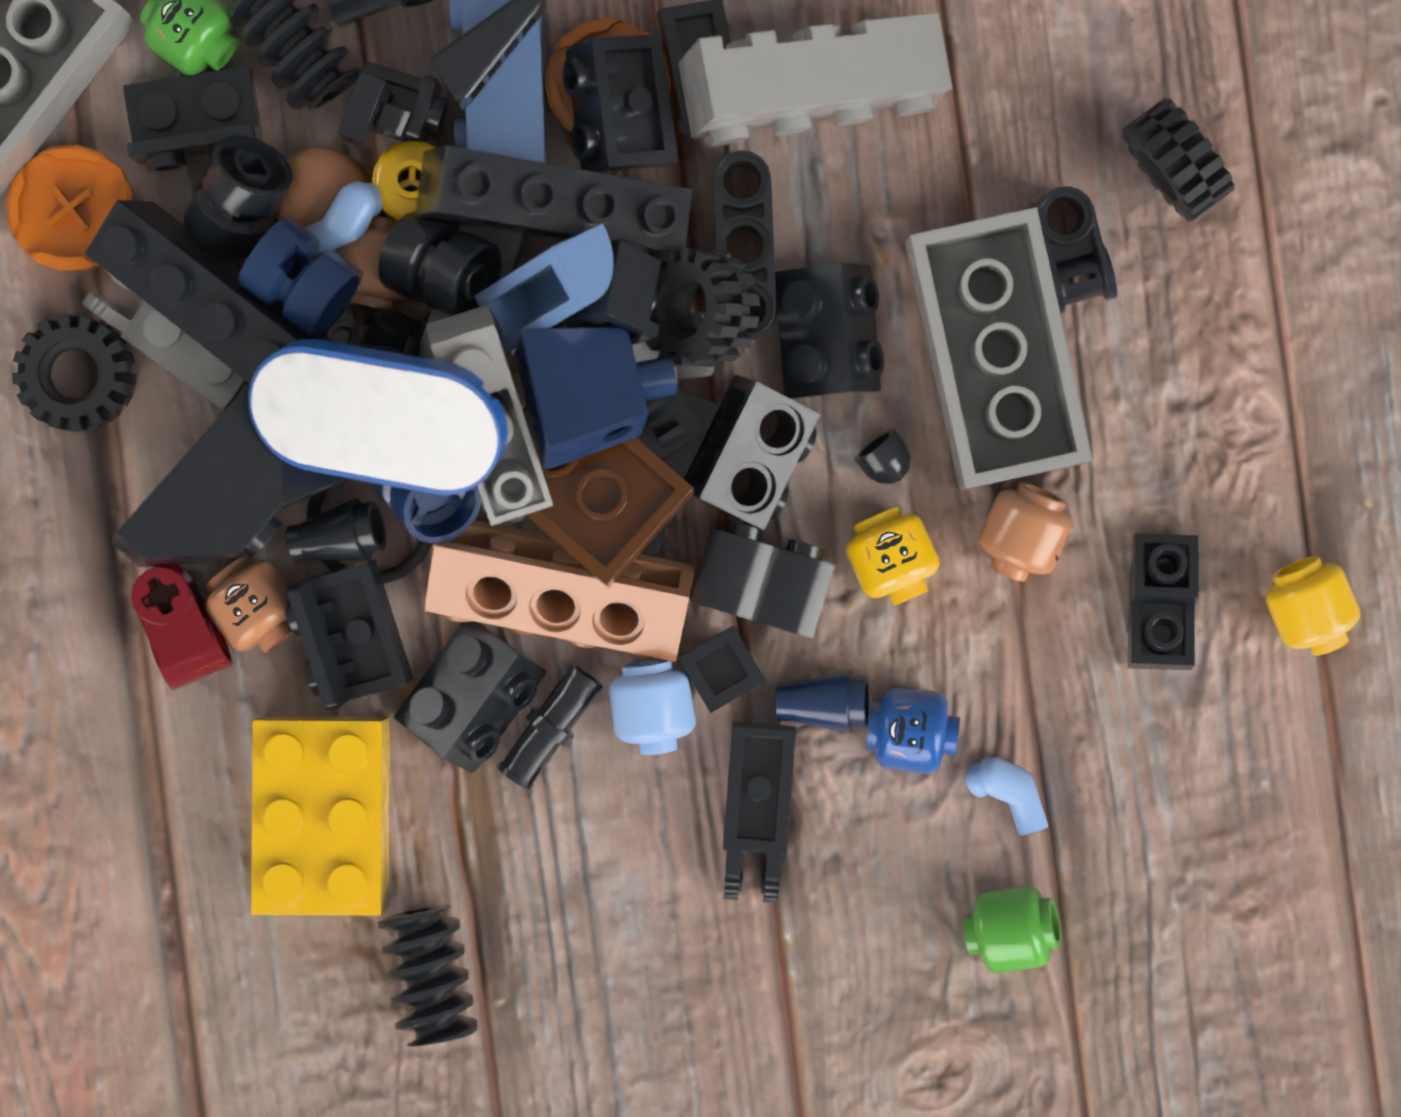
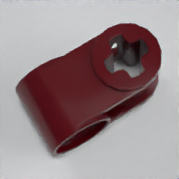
M180 565L156 566L148 569L137 578L131 594L133 607L147 634L157 666L171 690L175 691L233 664L226 640L211 622L208 615H206L204 611L205 602L195 579L188 570ZM156 577H159L163 585L175 583L178 587L179 594L171 600L173 610H170L165 602L155 604L152 601L150 593L158 588Z

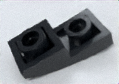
M1135 533L1133 535L1128 612V668L1192 670L1195 666V602L1199 598L1198 535Z

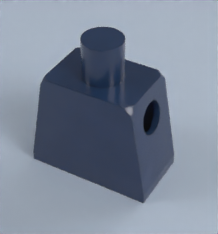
M554 328L520 331L515 359L543 470L557 467L636 438L642 433L648 416L646 400L672 396L677 393L676 373L671 358L667 356L636 362L629 334L622 328Z

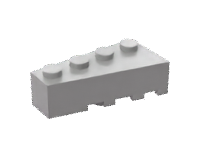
M939 13L865 20L852 25V34L844 36L841 35L840 26L838 25L810 26L805 30L789 35L790 42L778 43L775 30L749 33L745 39L727 44L726 49H723L721 36L699 38L678 62L691 138L710 136L712 146H720L748 140L750 138L748 130L772 126L774 136H783L812 129L811 120L834 116L836 126H846L874 119L872 110L896 107L897 116H909L934 110V100L939 99L952 89Z

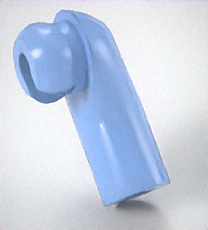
M351 182L340 189L322 220L303 228L319 240L320 253L334 250L356 241L364 235L372 218L381 212L383 208L381 194L372 183Z
M985 757L981 763H974L968 768L966 772V785L969 791L977 797H984L989 794L996 799L1008 803L1019 836L1034 833L1049 826L1034 779L1027 770L1000 757Z

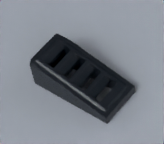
M510 0L431 57L430 63L434 71L462 110L473 102L543 15V11L547 7L546 0Z

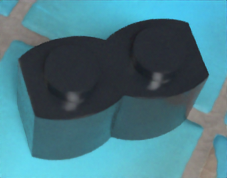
M727 520L724 531L711 528L689 602L813 639L835 565L822 561L825 549L793 539H788L785 550L761 543L763 530L731 520Z

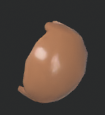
M306 147L286 159L292 169L293 180L275 217L278 222L283 218L289 217L301 227H306L324 218L340 189L347 184L355 181L372 183V180L361 164L353 157L327 147Z

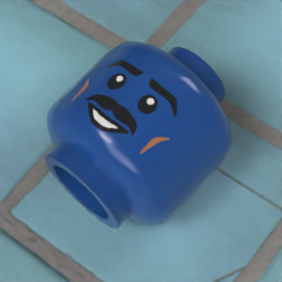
M898 686L890 687L883 694L882 700L872 699L866 750L875 751L877 763L883 768L931 774L939 768L943 754L956 755L960 717L948 716V702L946 697L940 692Z

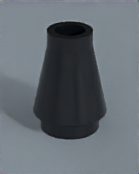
M354 498L302 523L287 526L286 543L289 554L295 563L308 560L369 561L373 553L384 551L386 547V531L383 517L377 504L374 501L362 503L358 498Z

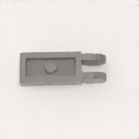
M105 270V272L110 275V279L112 281H114L116 284H118L125 290H130L128 287H126L123 283H121L118 279H116L114 276H112L109 272ZM89 292L82 302L94 314L121 331L120 337L222 410H225L233 402L247 383L245 379L145 301L132 319L119 312L112 302L101 295Z

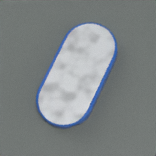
M303 339L288 344L270 355L259 366L250 384L248 397L249 411L258 435L265 445L279 458L295 467L308 471L430 494L454 495L469 491L482 483L502 459L507 445V420L498 399L495 397L492 400L490 394L482 387L484 382L473 372L448 362L324 340Z

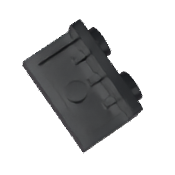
M837 263L775 272L784 396L790 399L880 391V376L884 370V353L880 343L877 341L875 312L879 305V291L872 277L871 267L862 264Z
M375 558L305 578L287 589L289 599L285 609L287 621L292 632L296 636H301L308 657L305 664L307 682L312 693L317 697H321L326 711L339 708L352 699L406 685L414 679Z
M475 621L462 622L393 718L440 757L473 773L482 762L494 754L498 748L500 737L518 712L528 706L537 692V686L544 678L546 670L519 653L484 624Z

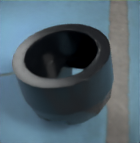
M891 429L865 446L856 455L854 461L869 479L882 484H892L901 480L906 475L910 467L911 457L906 443L895 429Z

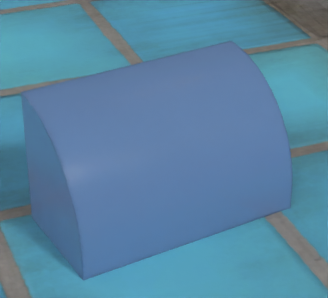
M604 224L550 248L474 296L479 307L489 304L505 354L517 348L521 330L549 329L593 303L605 293L612 279L614 259L610 238Z

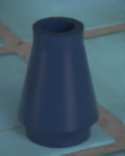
M846 670L792 683H777V720L793 721L852 733L853 727H867L869 722L867 676H853L851 670Z

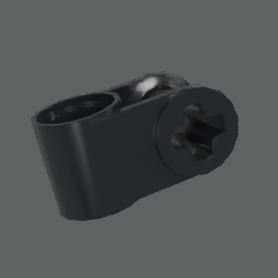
M1071 186L1058 187L1042 195L1032 208L1037 207L1060 314L1065 312L1066 305L1103 296L1107 301L1116 299L1118 295L1113 266L1108 251L1103 244L1094 206L1090 198L1082 190ZM1053 200L1069 202L1075 208L1077 224L1070 234L1062 235L1050 228L1046 212ZM1083 274H1090L1091 276L1090 279L1070 285L1066 283L1068 278Z

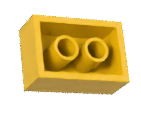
M263 716L253 720L251 915L381 916L388 908L390 717Z

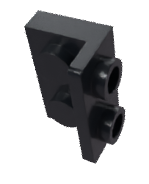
M661 34L590 38L566 51V61L564 62L562 76L565 91L572 99L575 124L572 128L571 144L575 157L580 160L581 169L604 173L609 170L669 166L678 162Z
M250 66L123 85L132 140L131 143L127 144L128 155L138 164L147 163L148 171L159 172L183 168L186 166L185 157L207 153H210L211 156L217 142L226 137L245 136L264 142L253 70Z

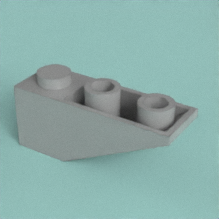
M489 304L426 324L434 359L456 364L473 372L484 382L482 387L490 394L492 400L496 397L505 412L508 427L505 452L488 477L478 485L490 525L492 526L553 506Z

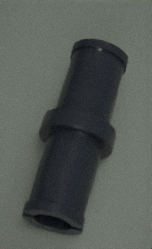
M570 663L566 668L567 671L540 709L537 707L531 709L526 716L529 722L528 726L504 760L500 761L497 766L501 773L524 789H532L535 780L560 745L566 747L574 738L571 729L595 695L603 688V685L596 678L577 665Z

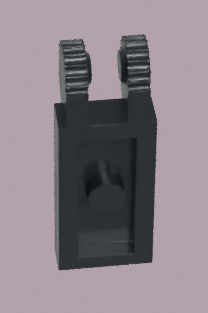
M732 721L723 834V850H727L723 899L738 900V894L742 891L743 871L741 870L742 851L766 853L765 871L761 877L763 902L778 903L782 854L787 855L796 726Z

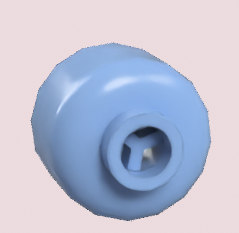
M662 659L654 661L642 660L622 665V675L610 683L608 690L616 737L626 743L638 744L641 755L662 754L677 750L676 738L689 734L696 726L692 684L687 672L673 668L672 661Z

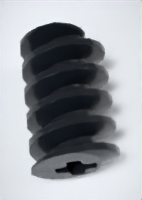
M234 0L227 12L229 21L234 26L246 25L241 38L247 46L257 47L262 45L256 56L257 61L262 67L277 66L271 76V81L277 88L292 86L285 100L292 109L308 107V110L319 108L346 91L359 79L360 73L363 72L359 66L342 72L338 68V65L349 52L345 45L328 51L323 47L334 32L331 25H325L313 30L309 27L308 24L319 11L315 3L297 9L294 5L296 0Z
M449 905L405 911L390 915L377 922L378 929L398 932L399 938L383 946L382 952L387 955L400 956L403 960L402 964L386 972L387 979L407 983V989L390 998L393 1005L411 1007L412 1013L395 1023L396 1030L415 1032L416 1039L409 1042L407 1046H424L463 1038L473 1034L478 1028L476 1019L457 1015L473 1005V995L468 992L453 990L469 979V972L464 967L449 965V963L464 955L465 952L464 944L444 940V938L459 930L461 926L458 918L440 915L441 912L451 907Z

